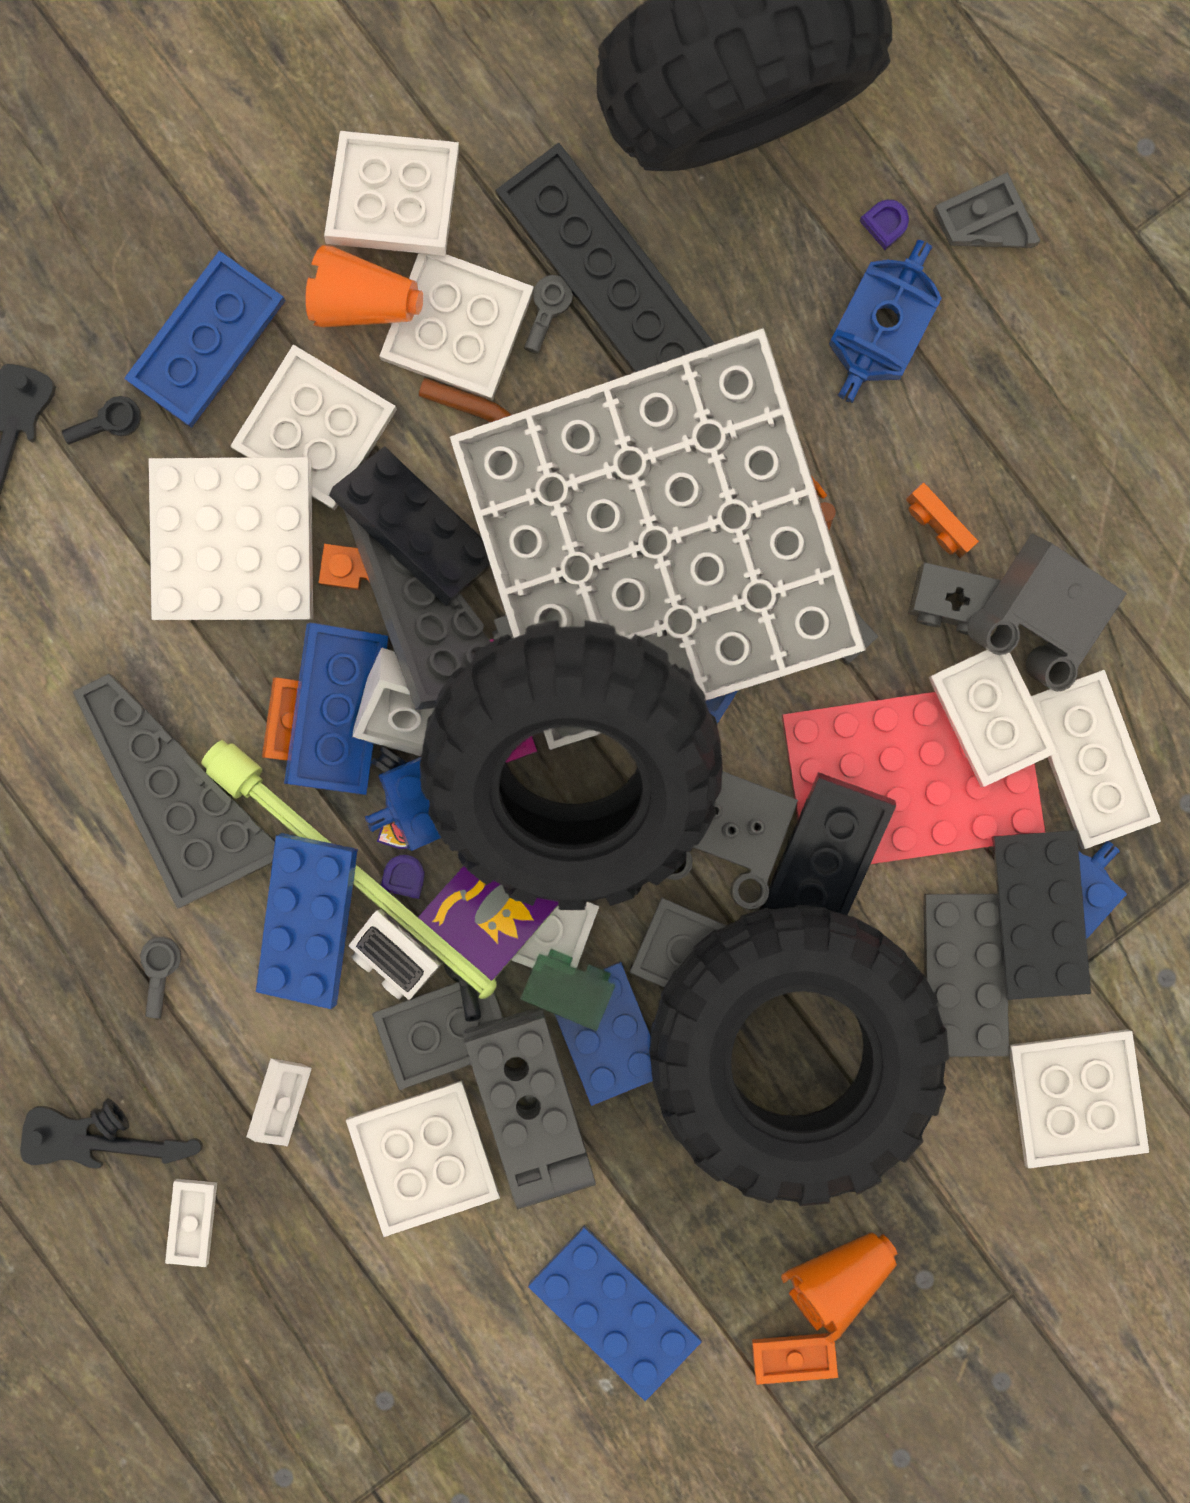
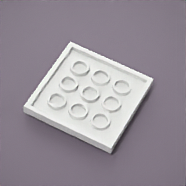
M149 458L152 620L313 619L311 458Z

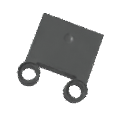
M1032 533L984 608L975 612L970 618L968 634L974 642L997 655H1006L1017 646L1020 639L1018 625H1022L1048 642L1046 645L1036 647L1029 653L1026 660L1027 673L1051 690L1057 692L1064 691L1075 682L1078 667L1127 593L1053 543ZM997 627L995 633L990 637L994 628Z
M722 771V791L715 801V816L698 846L694 845L693 848L747 868L748 872L739 874L732 881L730 887L731 898L743 908H759L768 898L769 888L767 882L798 800ZM686 851L687 858L685 859L683 869L678 873H672L667 879L678 880L688 875L693 863L690 852ZM747 879L755 880L760 887L758 898L752 902L743 901L738 892L740 884Z

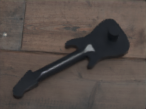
M6 364L0 369V432H2L0 439V496L20 432H25L27 439L31 443L36 440L37 420L50 404L56 389L54 381L47 375L16 364Z
M37 1106L30 1110L26 1116L22 1129L20 1152L22 1160L30 1165L48 1164L59 1160H72L86 1167L96 1169L102 1167L103 1162L97 1160L92 1155V1150L162 1158V1163L166 1164L196 1155L202 1150L203 1144L197 1138L189 1141L166 1139L164 1142L116 1137L113 1140H109L104 1135L89 1133V1127L91 1124H94L91 1116L75 1119L66 1116L56 1109L47 1106Z

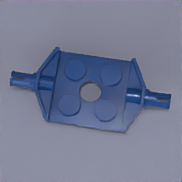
M917 240L909 258H906L905 262L896 260L870 262L829 342V346L848 371V377L838 393L841 399H844L850 386H852V390L846 401L853 403L863 382L900 380L942 299L934 282L922 271L924 268L923 264L932 249L930 244L926 243L921 255L918 256L924 241ZM882 308L892 309L898 317L897 324L888 328L881 326L876 319L877 311Z

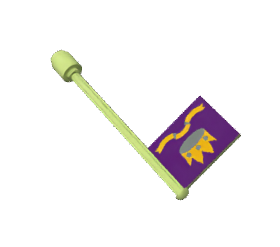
M220 740L206 753L201 762L207 769L206 774L235 799L242 795L246 798L251 796L296 836L331 843L262 784L263 779L259 777L262 768L235 744L231 743L228 745L224 740ZM357 865L355 867L353 885L480 993L478 997L480 999L488 998L493 994L497 986L495 978L558 907V901L536 898L532 906L511 899L509 894L505 893L503 885L496 881L485 885L463 866L417 917Z

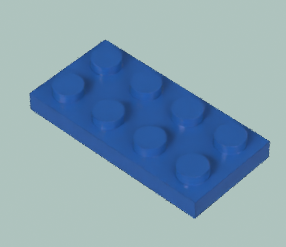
M219 250L124 379L192 428L286 300L281 294Z
M307 623L284 784L362 795L367 794L374 743L353 737V729L368 675L381 648L387 649V635Z
M284 833L276 835L256 986L257 993L327 1009L337 1006L358 849Z
M585 1225L528 1284V1287L644 1401L661 1386L702 1342L701 1338Z

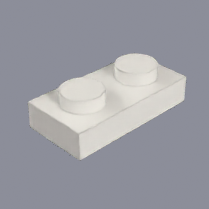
M270 1059L246 1137L255 1142L288 1146L312 1068L301 1063Z
M176 1179L174 1181L165 1263L206 1267L209 1264L217 1190L216 1182Z

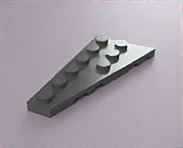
M344 510L416 710L435 708L438 693L452 673L460 667L465 669L468 663L471 664L473 661L474 653L491 643L483 632L484 624L461 594L447 606L444 605Z
M107 674L72 691L177 909L272 864L275 840L225 789L206 774V770L113 675Z

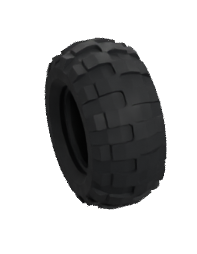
M647 0L627 15L602 40L598 48L600 64L597 67L596 76L597 99L612 138L630 157L637 158L640 167H643L644 170L680 171L711 164L749 151L804 127L841 107L863 92L888 67L891 61L887 49L892 42L891 11L886 0Z
M555 620L529 625L526 628L525 634L512 638L509 634L502 635L476 651L471 664L468 663L465 669L460 667L452 673L438 693L435 708L427 719L420 760L421 790L426 799L429 800L428 814L445 845L448 844L451 851L459 850L458 858L461 864L481 882L488 885L492 881H496L503 885L505 893L509 894V898L532 906L536 898L558 901L559 910H585L587 901L606 898L609 905L612 906L633 899L635 895L639 894L642 885L650 881L657 886L683 864L687 858L686 851L691 852L694 845L698 846L715 816V801L722 791L723 765L716 718L708 710L705 693L683 667L679 669L676 663L670 664L666 651L640 635L635 634L631 639L615 633V627L610 624L585 620L584 627H560L559 621ZM561 727H579L605 734L617 741L635 760L637 769L626 784L607 797L580 804L561 803L545 799L529 791L511 773L506 760L516 747L535 734Z
M804 905L780 909L765 908L741 915V918L720 930H713L696 944L681 966L673 971L661 993L654 1022H652L650 1059L653 1087L662 1116L675 1140L681 1143L699 1168L715 1181H724L739 1189L743 1196L770 1204L774 1200L794 1201L801 1207L829 1204L830 1198L848 1192H855L858 1195L883 1182L881 1180L882 1175L899 1161L907 1162L924 1141L922 1134L931 1117L937 1116L946 1090L944 1072L945 1062L949 1059L947 1029L943 1025L937 1006L938 1000L925 975L916 967L906 952L878 929L854 916L843 915L824 907ZM803 991L829 996L844 1004L855 1014L862 1032V1061L852 1085L833 1104L807 1115H780L754 1104L740 1091L732 1077V1048L736 1035L744 1021L760 1005L786 993Z

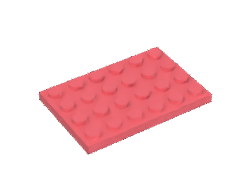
M936 692L781 715L794 799L798 800L796 805L797 820L818 772L896 801V808L871 864L993 846L992 836L1045 832L1035 763L985 787H980Z

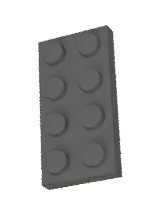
M923 894L924 975L938 1000L939 1013L943 1025L947 1029L949 1057L1009 1056L1008 999H1006L997 894Z

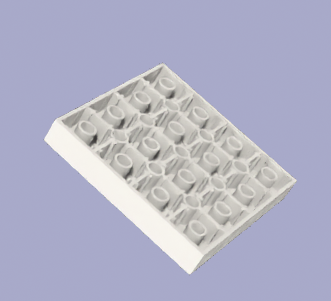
M763 328L450 436L514 638L525 634L526 628L529 625L555 620L559 621L560 627H584L585 620L610 624L615 627V633L630 639L635 634L640 635L666 651L671 665L676 663L679 669L683 667L691 674L705 693V700L866 650L771 346ZM561 727L544 731L549 750L602 734L579 727Z

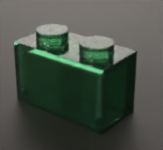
M552 948L548 955L540 952L520 1000L597 1031L616 983L609 980L611 973L591 964H588L586 970L571 965L572 956Z

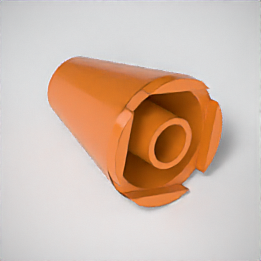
M322 245L316 251L311 265L318 266L316 279L308 278L306 286V312L308 319L315 321L313 326L326 328L410 322L414 314H420L423 306V292L418 290L416 281L333 246Z
M870 1232L787 1270L781 1275L783 1283H786L789 1279L791 1280L794 1289L789 1292V1295L816 1331L824 1327L830 1333L824 1339L829 1343H834L841 1337L897 1266L894 1257L898 1253L885 1235L882 1234L878 1237Z

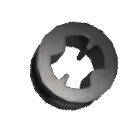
M383 745L379 749L381 751L380 757L373 758L371 761L372 764L384 772L407 763L405 759Z
M109 1098L103 1102L102 1109L94 1108L90 1111L94 1124L109 1140L117 1137L118 1130L125 1131L130 1127L124 1112Z

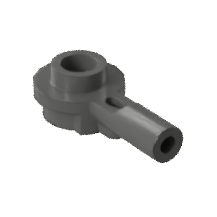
M545 276L534 287L533 297L538 313L524 346V349L529 352L539 354L552 319L557 318L559 314L568 310L572 303L573 292L561 276Z
M155 937L149 940L143 946L140 954L145 974L150 977L145 1016L149 1018H161L166 977L174 973L181 962V950L178 944L167 937Z

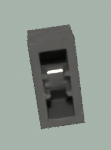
M925 562L918 568L908 614L918 616L917 622L920 624L941 627V622L956 625V632L969 635L968 623L975 612L984 608L1001 580ZM956 593L957 601L962 602L963 605L952 610V603L945 599Z

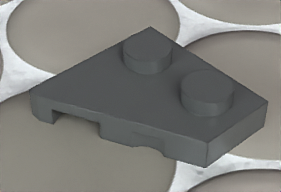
M1008 172L937 204L933 209L950 246L1033 248L1041 241Z

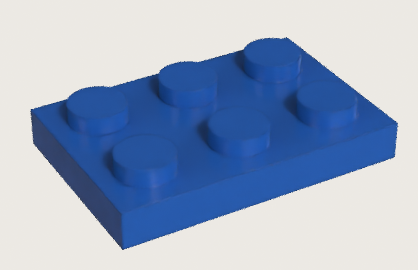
M621 961L546 991L591 1106L652 1082L650 1059L651 1035Z

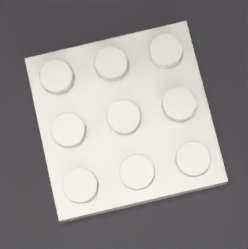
M340 131L324 234L326 244L446 256L459 158V142Z
M418 253L409 279L416 281L418 290L423 292L422 310L419 315L414 314L410 322L391 324L379 356L380 359L493 401L534 293V286L447 254L444 256Z
M292 345L230 447L247 458H311L312 497L335 511L338 504L329 496L333 486L366 461L397 408L297 346Z
M1126 1029L1009 1045L1024 1163L1028 1169L1149 1153L1132 1030Z
M463 1080L346 1119L383 1237L500 1199L501 1195Z

